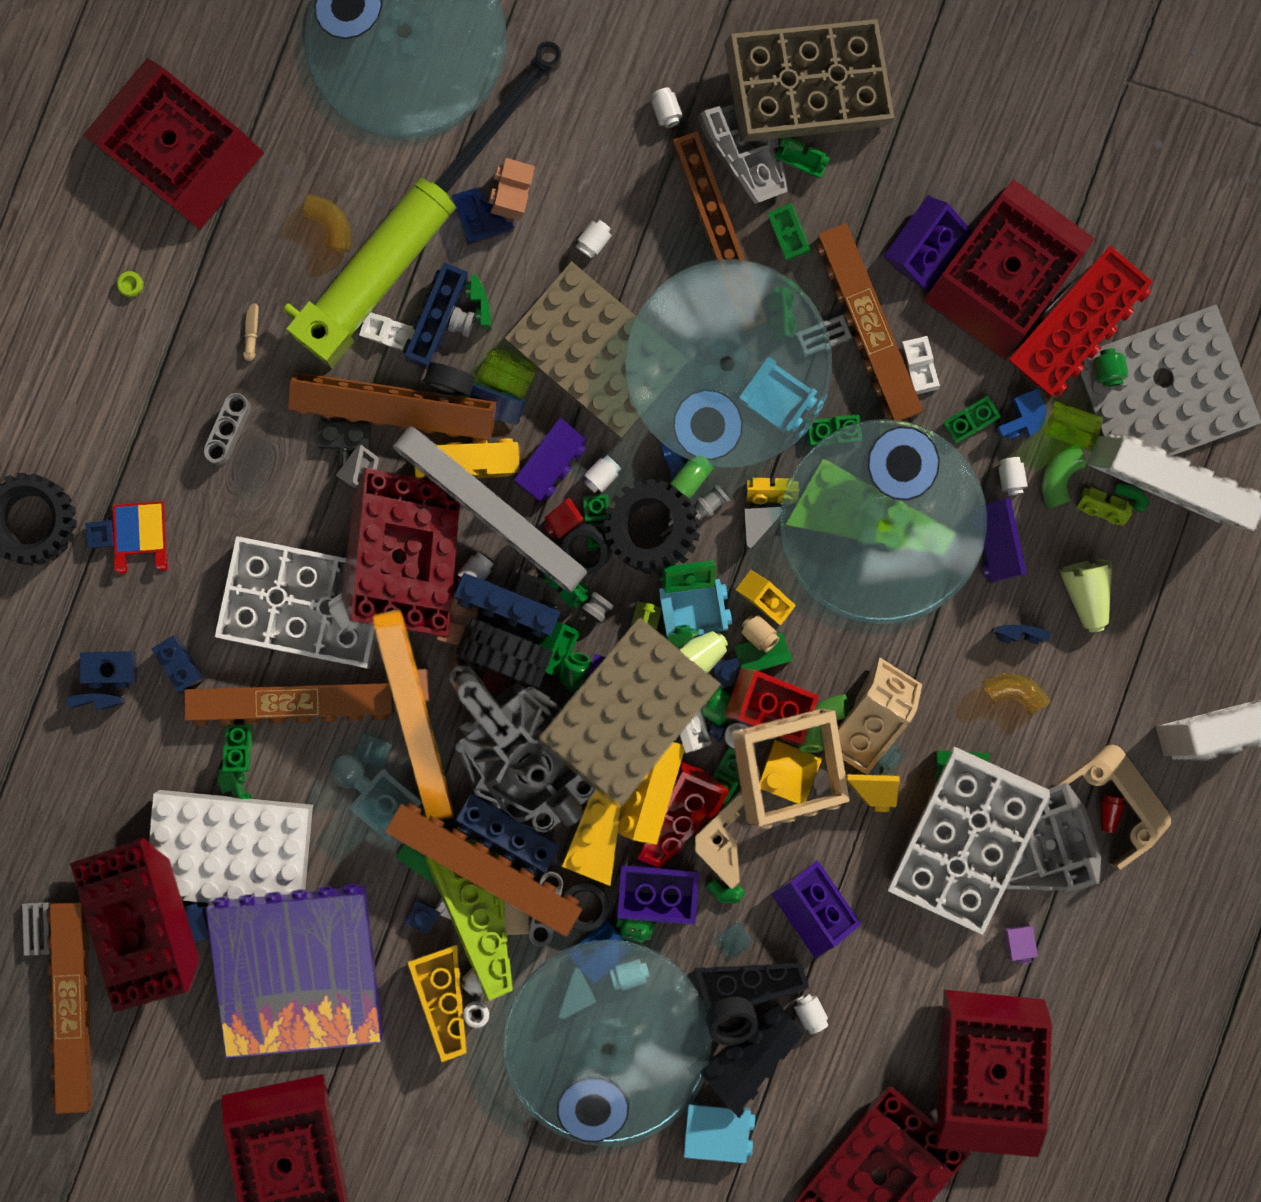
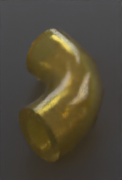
M307 194L304 203V218L319 222L324 227L327 235L325 248L340 252H350L352 244L351 226L344 211L329 199Z
M1003 673L981 682L993 704L1007 698L1015 699L1022 703L1028 714H1032L1051 703L1048 695L1038 683L1022 674Z

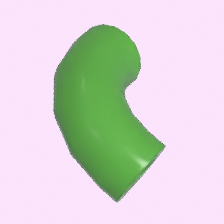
M1078 444L1069 446L1055 455L1045 469L1042 491L1047 509L1071 501L1067 489L1068 480L1073 473L1086 467L1084 454Z
M691 457L670 484L690 499L714 471L717 460L707 461L704 457Z
M845 694L822 700L815 707V710L822 708L834 710L837 722L844 720L850 713L849 700ZM820 725L808 728L804 743L798 744L799 751L815 753L824 750Z

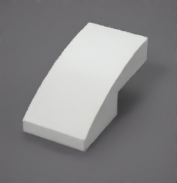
M370 313L363 322L359 336L403 351L407 339H412L415 330H413V326Z
M924 336L902 342L909 376L916 393L922 394L938 390L940 384L933 364L934 358L928 337Z

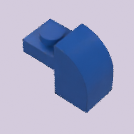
M1039 389L1023 394L1011 401L1018 419L999 426L995 430L999 439L1004 437L1007 440L1014 439L1022 435L1021 430H1023L1026 439L1039 431L1046 418V407Z

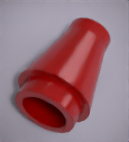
M1104 794L1103 799L1100 800L1101 830L1116 833L1126 806L1124 797L1115 794Z

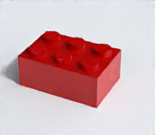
M741 668L724 717L753 727L814 711L819 695L759 671ZM808 728L777 737L788 742L803 744Z

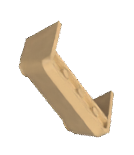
M1106 745L1053 783L1052 786L1055 787L1064 783L1070 784L1081 775L1093 786H1101L1109 780L1114 783L1141 820L1130 832V840L1134 846L1110 863L1112 868L1121 870L1159 840L1170 827L1171 816L1124 751L1116 745Z

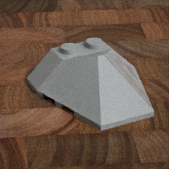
M734 104L724 108L718 106L700 113L698 119L707 141L755 204L788 192L783 163L774 158L776 147H779L778 139L740 142Z
M1068 783L1048 789L1050 798L1006 889L1077 891L1099 883L1101 855L1086 808Z

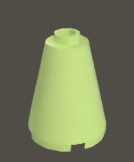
M1097 560L1098 565L1084 561L1065 566L1063 570H1060L1061 578L1083 628L1089 629V632L1103 631L1105 629L1104 626L1109 624L1112 575L1110 560Z
M714 631L691 639L678 649L705 672L709 673L727 652L726 646L728 643L721 633L716 634Z

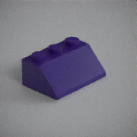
M927 195L884 257L899 273L923 290L929 292L973 231L947 202Z
M559 418L514 479L516 486L540 503L544 499L548 501L556 491L554 485L558 479L564 480L572 468L569 464L574 458L579 460L587 448L584 446L586 439L563 419Z
M1006 498L976 506L973 509L974 513L970 514L973 529L977 528L979 538L976 539L978 553H982L984 563L981 564L984 579L988 578L989 583H994L1027 574L1011 499Z
M818 860L771 893L814 958L836 947L861 925Z
M622 865L617 918L695 924L699 871Z

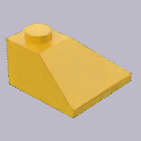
M774 740L759 779L760 789L797 804L806 802L822 758L810 753L801 752L798 748Z
M845 775L846 782L850 788L868 806H874L875 812H890V807H896L900 776Z

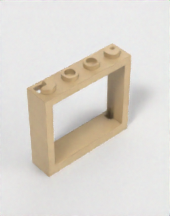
M822 708L732 732L748 824L756 825L759 829H766L772 827L774 822H791L796 820L795 816L802 814L803 816H813L818 814L820 809H838L841 807L840 804L850 801L834 710ZM820 725L831 795L764 813L753 743Z

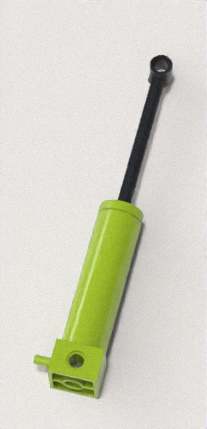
M546 41L537 47L536 55L530 61L532 64L530 69L436 183L428 182L421 177L416 180L315 305L309 301L301 312L291 304L284 306L283 312L293 319L292 323L287 327L288 332L295 340L333 369L355 342L352 338L353 333L456 209V206L449 199L448 191L543 75L548 76L559 69L562 59L560 48L556 43ZM545 53H552L556 56L550 62L542 59ZM320 332H326L324 337L316 339Z

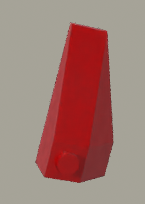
M681 761L657 845L643 842L637 858L662 868L692 835L695 836L700 831V827L718 814L729 790L704 770Z

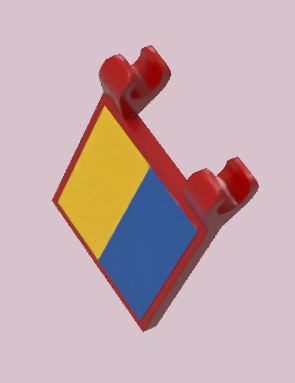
M165 502L113 505L115 571L119 574L128 572L126 555L156 553L155 566L158 570H168Z

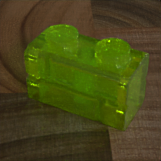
M497 348L496 352L490 349L477 374L478 380L525 400L537 375L536 371L533 370L534 365L523 359H520L518 363L510 359V353L500 348Z
M1054 401L1043 434L1092 451L1101 430L1103 417Z

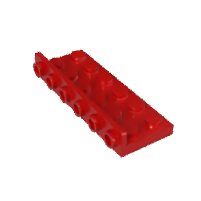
M1110 245L1011 356L1008 362L1047 394L1045 397L1048 400L1053 395L1058 398L1068 387L1065 384L1070 376L1075 379L1085 368L1082 362L1087 357L1092 360L1101 350L1098 344L1104 338L1109 341L1118 330L1115 325L1121 319L1125 322L1135 311L1132 306L1138 300L1142 303L1152 292L1149 287L1153 281Z

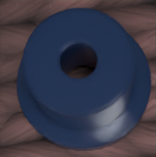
M713 723L709 735L716 738L717 742L720 743L728 724L725 723L718 726Z

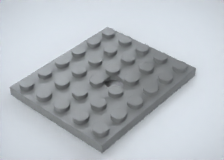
M1217 304L1101 346V350L1115 348L1116 353H1123L1126 356L1128 377L1123 380L1124 384L1103 387V384L1096 382L1093 360L1101 356L1100 351L1092 360L1087 357L1082 362L1085 368L1079 373L1103 437H1107V434L1129 435L1143 441L1141 446H1155L1166 451L1165 456L1168 457L1261 424L1260 416ZM1160 368L1169 370L1173 377L1171 385L1166 388L1156 385L1153 379L1155 371Z

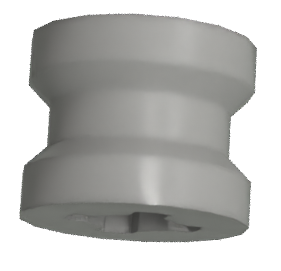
M455 307L448 331L452 333L458 331L463 336L468 337L474 323L475 313L462 312L461 308Z
M593 591L590 595L591 600L581 608L602 623L606 612L612 610L614 606Z

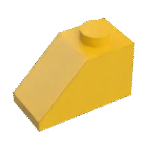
M753 570L748 572L735 589L747 601L780 626L796 606L769 580Z

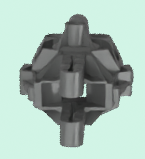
M461 658L449 660L446 664L445 672L460 700L473 714L472 718L454 732L457 737L454 740V746L463 767L467 769L470 785L475 794L485 798L487 804L504 814L506 813V815L515 819L521 825L540 832L549 831L561 821L566 826H571L578 822L584 814L582 804L592 797L595 789L588 783L581 788H577V784L583 781V779L537 742L565 708V705H557L550 700V697L533 688L531 684L525 683L522 685L519 681L495 697L466 661ZM459 670L460 672H463V674L458 675L455 672ZM531 752V754L524 757L521 760V762H518L522 756H524L526 753ZM543 753H544V754L549 758V760L551 761V767H550V768L548 767V762H547L546 759L542 756ZM472 764H474V766H475V768H476L475 773H474V770H473V768H472ZM541 769L538 775L530 776L533 770ZM517 775H520L522 779L528 782V784H525L522 781H520ZM510 804H512V805H514V806L516 807V808H515L514 810H512L511 812H510L509 809H508V807L510 806ZM547 813L542 820H536L539 814Z

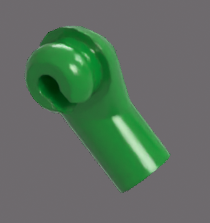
M1118 482L1115 494L1131 498L1135 502L1133 504L1134 511L1144 513L1146 507L1149 506V499L1141 489Z
M715 878L705 886L720 903L736 904L745 895V891L741 886L736 885L733 889L723 888Z

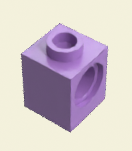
M1032 925L1004 928L1008 959L1016 960V964H1026L1032 962L1031 958L1038 957Z

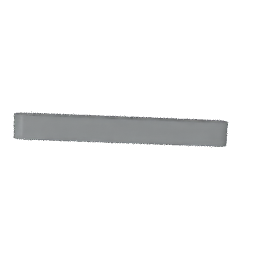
M409 426L393 445V448L401 456L567 592L572 593L587 574V571L578 562L414 427Z

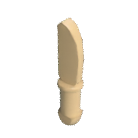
M255 303L251 304L247 310L245 320L246 334L244 337L246 338L243 355L246 361H252L256 355L255 341L257 338L259 306Z

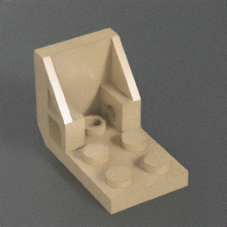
M879 657L856 697L854 708L838 727L843 760L868 775L914 717L918 708L922 684Z
M742 790L694 836V850L731 889L739 883L737 841L722 825L724 823L730 825L740 816L737 811L744 805ZM718 835L721 836V842L719 844H714L713 840Z

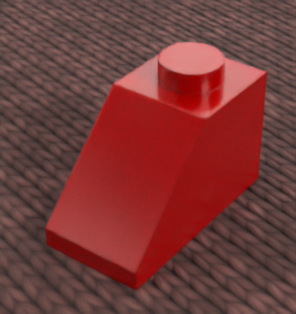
M570 498L566 499L544 517L547 522L544 525L545 530L551 538L556 536L559 541L566 537L571 530L584 524L583 517Z

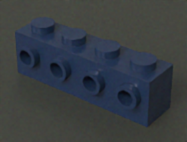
M445 262L441 270L437 269L432 283L435 285L431 293L427 292L422 304L425 307L421 316H417L414 322L413 330L415 332L412 339L408 338L405 343L403 353H405L406 362L426 370L430 362H434L448 329L455 307H457L466 286V281H468L467 271Z
M465 572L462 574L453 599L457 600V605L469 610L475 607L482 610L481 615L495 620L496 617L506 620L505 624L518 630L520 626L530 630L528 634L539 639H543L544 636H551L560 611Z
M472 794L465 800L451 825L456 830L465 834L466 838L471 837L480 844L489 848V851L493 850L510 860L512 864L515 863L535 875L534 877L540 878L546 873L560 847Z

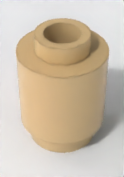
M751 615L742 624V634L758 650H763L765 653L769 652L780 639L776 635L777 631L760 615L755 617Z

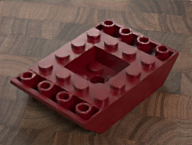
M148 58L83 134L87 140L199 230L205 226L264 155V152L239 128L166 69ZM169 132L175 133L176 141L173 144L166 145L163 143L165 134Z
M1013 179L923 301L1003 360H1006L1084 256L1095 238ZM1008 259L1017 260L1019 270L1016 272L1009 271L1006 268V261Z
M370 468L363 470L352 499L342 598L349 621L374 625V615L400 610L406 631L448 637L460 503L433 481ZM393 551L401 553L403 557L401 564L394 562L392 558Z
M140 839L71 862L72 874L113 1013L189 992L199 957L170 859L145 839Z
M944 990L936 1148L1026 1157L1039 1156L1048 1131L1052 1022L1045 999ZM996 1064L1000 1065L1004 1071V1075L1000 1080L995 1079L992 1075V1068Z
M324 1074L222 1095L223 1130L237 1202H349ZM281 1158H287L291 1161L292 1169L289 1172H282L278 1168V1161Z
M889 1086L867 1106L805 1182L794 1202H932L971 1153L969 1151L936 1148L937 1124L892 1086ZM880 1169L886 1173V1178L882 1183H874L871 1176L875 1170Z

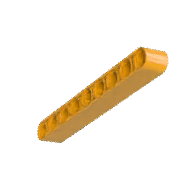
M400 610L374 615L373 619L426 818L429 819L432 815L441 821L453 819L455 817L453 804L402 613Z

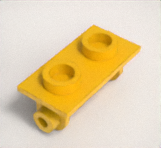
M752 477V480H747L746 502L789 505L798 501V481H793V478H775V486H770V478Z

